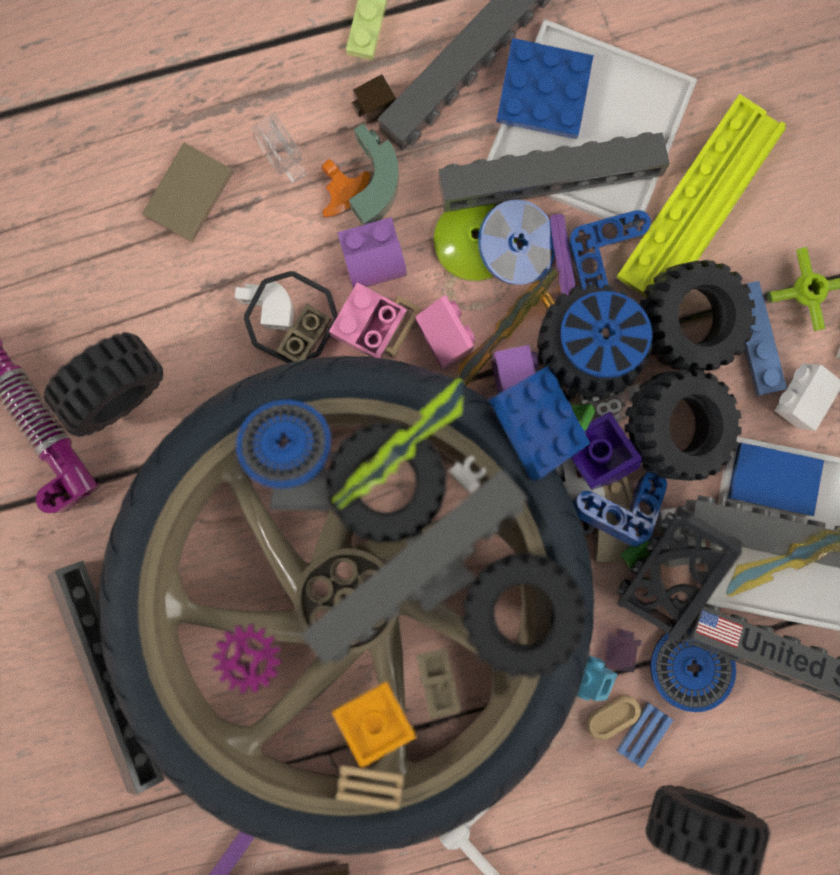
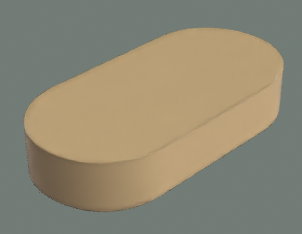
M620 695L588 715L586 719L587 730L595 739H609L639 720L641 715L640 705L633 697Z

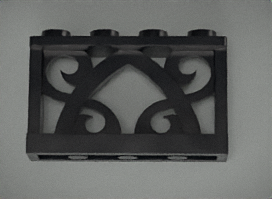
M680 506L677 507L674 513L668 512L660 525L663 530L659 536L654 534L645 548L648 552L644 559L640 556L637 558L631 568V572L634 574L630 580L624 578L616 592L620 595L617 605L620 607L624 606L664 630L670 638L677 642L682 638L742 554L743 543L734 536L729 537L689 514ZM683 527L690 529L696 537L695 546L688 545L689 538L685 533L683 540H676L674 532ZM704 537L723 549L718 550L701 546L702 538ZM667 542L670 548L661 551V549ZM690 558L689 570L694 580L698 582L697 586L678 584L667 590L661 575V564L676 559ZM697 558L700 559L699 565L706 564L708 566L706 571L696 569L695 562ZM650 568V578L643 577ZM640 586H644L648 589V592L643 594V597L649 598L656 594L658 598L653 602L645 603L636 597L635 590ZM677 592H684L687 595V599L684 601L679 600L678 594L673 599L671 596ZM662 604L673 619L655 608Z

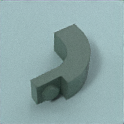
M364 123L354 129L355 139L372 162L375 172L370 184L363 191L349 199V204L360 223L365 225L380 221L392 207L398 192L399 171L397 157L390 141L387 140L381 144L373 129L368 131Z

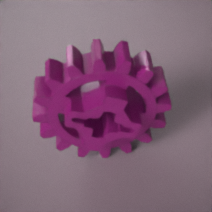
M250 623L247 630L244 631L243 626L240 624L235 627L236 634L230 630L224 633L227 641H217L216 646L221 651L212 654V658L219 660L220 663L213 667V670H222L223 675L219 681L221 683L228 679L230 681L229 690L238 685L240 686L241 694H245L248 687L251 686L253 692L256 693L260 689V682L265 687L269 686L271 681L268 675L271 677L278 675L279 671L273 666L282 663L281 658L275 657V654L281 650V646L272 645L276 638L275 635H271L268 638L264 635L266 627H262L256 632L254 623ZM251 638L259 641L263 646L255 645L252 643ZM235 641L236 651L233 656L228 658L229 648ZM245 651L247 656L253 655L254 657L250 665L248 661H242L241 659ZM268 659L265 671L259 675V664ZM232 670L243 674L244 678L236 675Z

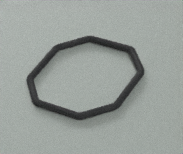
M288 271L262 280L244 314V322L253 346L287 364L294 361L257 342L249 319L266 284L294 277L326 294L333 320L316 352L310 353L306 360L318 357L322 353L331 336L329 330L338 316L329 289L295 271Z

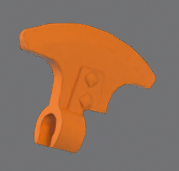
M330 158L321 165L322 171L332 179L325 187L331 196V201L322 211L323 217H332L350 208L349 199L367 187L370 173L363 171L359 176L351 179L346 177Z

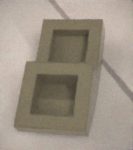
M447 648L417 654L430 719L461 713Z

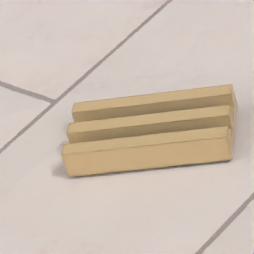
M399 295L395 298L394 303L404 305L407 312L384 353L386 352L393 358H395L413 327L415 316L422 311V308ZM410 309L414 312L392 349L389 348V344Z
M341 766V777L339 779V790L336 799L394 809L400 808L404 775ZM348 774L395 781L396 788L347 780ZM346 787L395 796L394 800L347 793L345 791Z

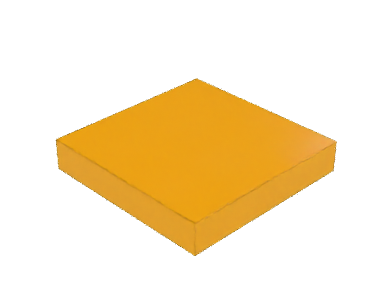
M387 680L332 710V714L361 768L416 738V734Z

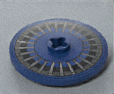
M293 400L274 401L256 409L244 421L237 437V455L245 472L256 482L272 488H291L309 481L320 472L330 454L331 436L326 421L311 406ZM287 438L289 443L286 444V448L280 449L279 444L282 443V439Z
M666 632L656 643L650 660L651 677L658 693L669 704L683 711L705 712L719 706L729 696L735 684L736 662L684 642V635L677 642L670 638ZM692 660L695 665H699V671H695L694 676L691 671H687V665H692Z

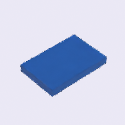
M741 442L737 447L728 499L814 516L824 460Z

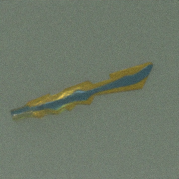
M550 267L539 280L531 284L527 291L517 298L514 305L508 308L507 315L495 323V333L459 364L458 379L463 381L459 383L467 386L492 358L493 355L490 354L502 339H508L524 320L530 309L539 303L549 290L550 284L559 275L554 268Z
M840 527L835 531L824 530L818 536L811 535L806 543H791L788 553L785 555L737 565L726 590V595L729 597L735 596L774 580L772 574L789 567L798 570L821 559L828 552L833 550L834 553L839 552Z

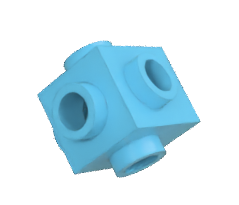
M589 655L584 678L577 696L588 701L590 699L594 701H607L618 674L604 667L605 662L601 659Z

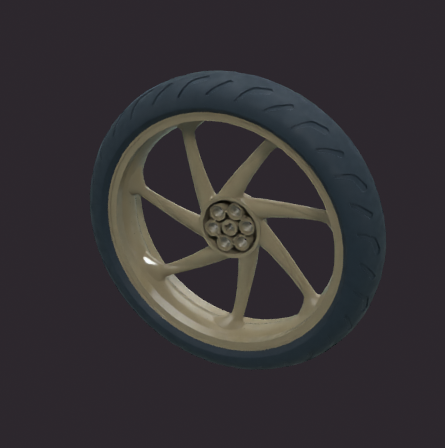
M360 356L320 357L296 361L252 375L217 393L182 419L147 458L121 503L120 511L112 526L105 550L99 596L101 614L100 633L103 654L118 704L144 751L175 787L192 799L200 808L221 822L247 835L298 851L332 855L374 854L385 850L402 849L429 841L472 821L481 812L494 806L510 793L534 769L550 748L552 741L563 727L573 707L584 678L594 625L593 574L581 522L556 470L553 469L544 477L532 481L491 402L461 383L456 385L448 401L439 406L417 432L422 435L433 425L448 416L456 408L463 393L462 414L426 437L432 442L431 444L439 453L455 464L459 462L463 466L464 461L468 457L473 456L475 459L469 465L470 471L478 473L482 468L486 469L483 477L475 479L480 484L479 487L503 469L527 498L522 503L526 509L512 520L507 516L497 524L501 529L496 534L512 548L515 554L532 553L549 557L552 561L560 563L565 567V570L577 581L585 600L586 626L578 650L574 651L571 655L570 660L564 666H558L555 672L549 675L545 673L539 674L537 678L527 679V676L519 675L518 678L508 677L507 672L500 670L498 673L492 669L493 679L490 702L474 722L452 742L415 763L408 761L406 757V744L386 754L377 764L371 767L369 770L404 775L399 809L336 799L341 775L322 774L294 767L263 753L261 746L331 686L365 651L371 653L378 685L386 680L388 681L405 713L404 666L399 616L404 615L419 621L458 642L473 653L477 654L478 652L474 645L470 646L466 638L468 632L467 628H463L462 617L440 602L425 612L419 598H416L413 602L406 598L398 605L401 611L387 623L383 618L373 626L376 632L363 643L357 639L350 644L348 648L352 652L336 664L332 659L325 665L317 656L283 698L252 726L239 725L221 719L205 700L186 664L177 632V627L183 622L223 631L230 630L235 633L237 625L241 624L244 631H246L248 625L254 623L256 632L262 627H266L264 635L267 638L275 635L276 638L274 640L308 644L301 634L318 621V611L326 610L329 612L343 600V593L347 596L364 583V578L367 575L375 574L408 547L407 539L394 543H378L371 540L353 546L351 543L353 532L350 529H346L340 523L341 521L338 516L334 515L333 511L330 510L311 562H305L294 550L265 509L252 486L250 476L245 472L239 461L236 449L237 437L241 426L248 416L256 409L268 403L280 400H293L305 403L318 411L326 421L328 428H365L371 426L372 423L378 422L400 423L402 426L412 428L424 418L419 412L455 382V380L445 375L396 360ZM376 455L367 460L365 463L367 465H370L374 461ZM368 476L361 483L357 484L358 489L366 484ZM227 483L230 485L266 558L295 605L294 609L287 611L224 609L192 603L187 597L178 573L182 550L200 510L220 484ZM438 521L431 522L430 525L427 528L423 529L421 532L424 534ZM347 562L352 566L353 574L351 577L343 578L338 574L337 567L340 563ZM317 580L325 581L329 586L328 594L318 595L314 591V583ZM521 584V619L516 643L532 644L545 638L551 631L555 622V609L551 599L543 590L533 585ZM358 775L348 776L347 780L396 788L395 781ZM346 787L345 791L347 793L394 800L395 796Z

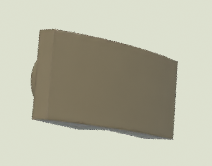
M306 304L293 328H289L277 352L294 362L306 360L332 318Z
M617 504L626 509V504ZM606 512L605 517L608 523L617 525L616 516L613 513ZM596 528V534H593L595 562L623 561L620 554L626 550V543Z

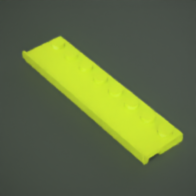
M739 94L616 278L647 298L644 291L648 285L655 284L653 278L659 273L666 272L667 268L674 265L699 260L785 131L786 124L772 119L766 115L767 111Z

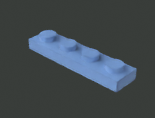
M756 281L747 283L751 290V293L748 294L749 298L755 301L756 308L752 309V316H756V322L750 328V331L753 332L750 342H744L743 345L745 346L744 351L755 394L760 396L785 390L787 387L760 282Z

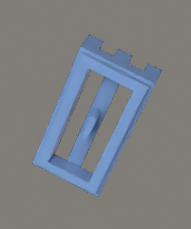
M647 702L641 711L639 720L631 726L617 747V752L636 763L640 768H643L673 722V719ZM650 713H654V716L629 752L627 748ZM663 719L657 727V729L655 730V732L653 733L648 743L646 744V746L644 747V749L642 750V752L640 753V755L636 757L641 748L643 747L644 743L646 742V740L658 724L659 720Z

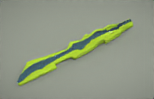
M458 379L419 412L424 418L408 432L400 430L379 451L377 457L370 465L365 463L347 482L344 490L333 498V501L340 509L356 496L368 494L373 485L384 483L389 473L397 471L400 461L414 456L416 442L462 414L463 381Z

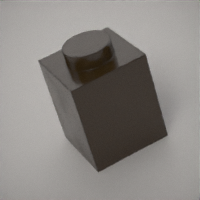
M383 74L353 89L354 101L351 103L357 116H363L367 124L378 119L396 100V97Z

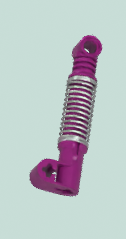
M0 339L1 405H6L5 410L10 411L8 415L13 416V421H17L16 426H21L19 431H25L23 436L28 437L27 442H32L30 446L36 447L34 452H36L37 457L41 461H46L56 475V478L37 492V507L45 513H63L91 495L99 486L72 448V440L65 433V429L61 428L62 424L57 423L58 419L54 418L55 414L50 412L51 409L47 407L46 402H43V397H39L40 393L36 392L37 388L29 381V377L25 376L26 372L20 365H15L11 358L7 356L8 354L3 350ZM62 484L67 493L70 495L71 499L69 498V496H59L55 499V496L53 494H62L65 492L61 486Z

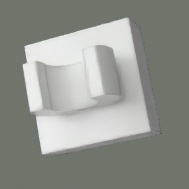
M473 456L468 457L464 461L463 466L458 462L448 472L469 494L473 493L480 486L475 479L483 477L486 473L485 468H482L478 473L470 471L469 465L475 459Z

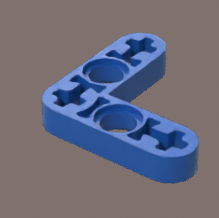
M634 210L580 225L572 231L569 237V244L582 290L587 285L585 279H593L600 275L601 280L595 281L597 288L603 289L604 284L609 285L599 248L644 235L651 225V219L645 211ZM634 217H637L638 221L643 220L644 225L640 227V231H637L636 227L628 228L625 230L627 235L623 236V226L619 220H624L623 225L630 224L634 221ZM613 224L617 228L615 238L607 239L603 236L602 228L604 225ZM579 232H583L584 236L589 235L590 239L586 242L587 251L593 248L594 253H586L581 257L578 256V252L584 251L581 242L576 243L575 241L579 236ZM587 258L594 259L597 263V270L593 274H587L582 269V262Z
M647 472L637 483L629 510L591 491L579 493L572 502L579 519L631 546L637 547L648 541L652 536L667 489V481L664 478L657 477L654 473ZM651 480L653 482V487L656 489H654L650 494H647L652 486V483L649 482ZM584 500L588 502L587 507L590 508L589 510L584 509ZM639 502L648 504L651 510L649 515L644 514L640 510ZM606 512L613 513L616 516L617 525L608 523L605 517ZM634 527L638 528V534L641 536H636V530L633 529Z

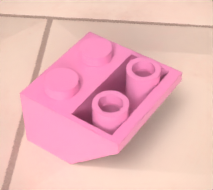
M357 282L329 333L334 339L370 357L381 358L407 309Z
M446 295L415 316V323L441 370L471 355L474 348L473 341L476 340L468 325L463 327L459 317L462 314L454 300L449 301Z

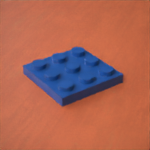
M512 38L496 123L577 139L580 132L594 55Z
M549 366L489 399L532 481L544 477L590 444L584 429L580 426L570 403L564 396L557 378L553 375Z

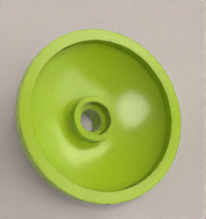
M497 204L444 212L439 218L434 231L435 253L441 265L455 277L466 281H484L494 277L482 261L478 239H474L471 233L480 230L485 216ZM517 238L513 239V243L517 244Z

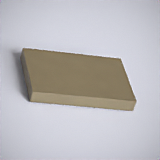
M183 143L142 214L193 243L232 176L233 170L190 145Z

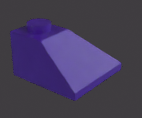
M610 411L589 423L585 434L590 444L570 457L591 490L621 480L639 469L642 462L641 456Z

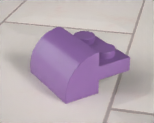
M392 217L337 232L353 288L357 282L365 287L407 276L404 257Z

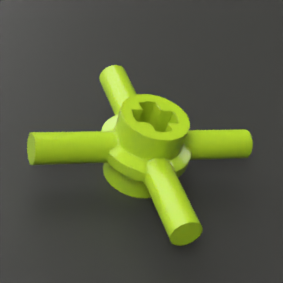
M799 248L796 250L801 276L797 278L794 286L791 288L768 292V301L773 303L795 298L800 304L809 307L814 332L821 331L826 328L820 303L825 300L829 291L840 289V278L827 280L824 276L813 273L808 248Z

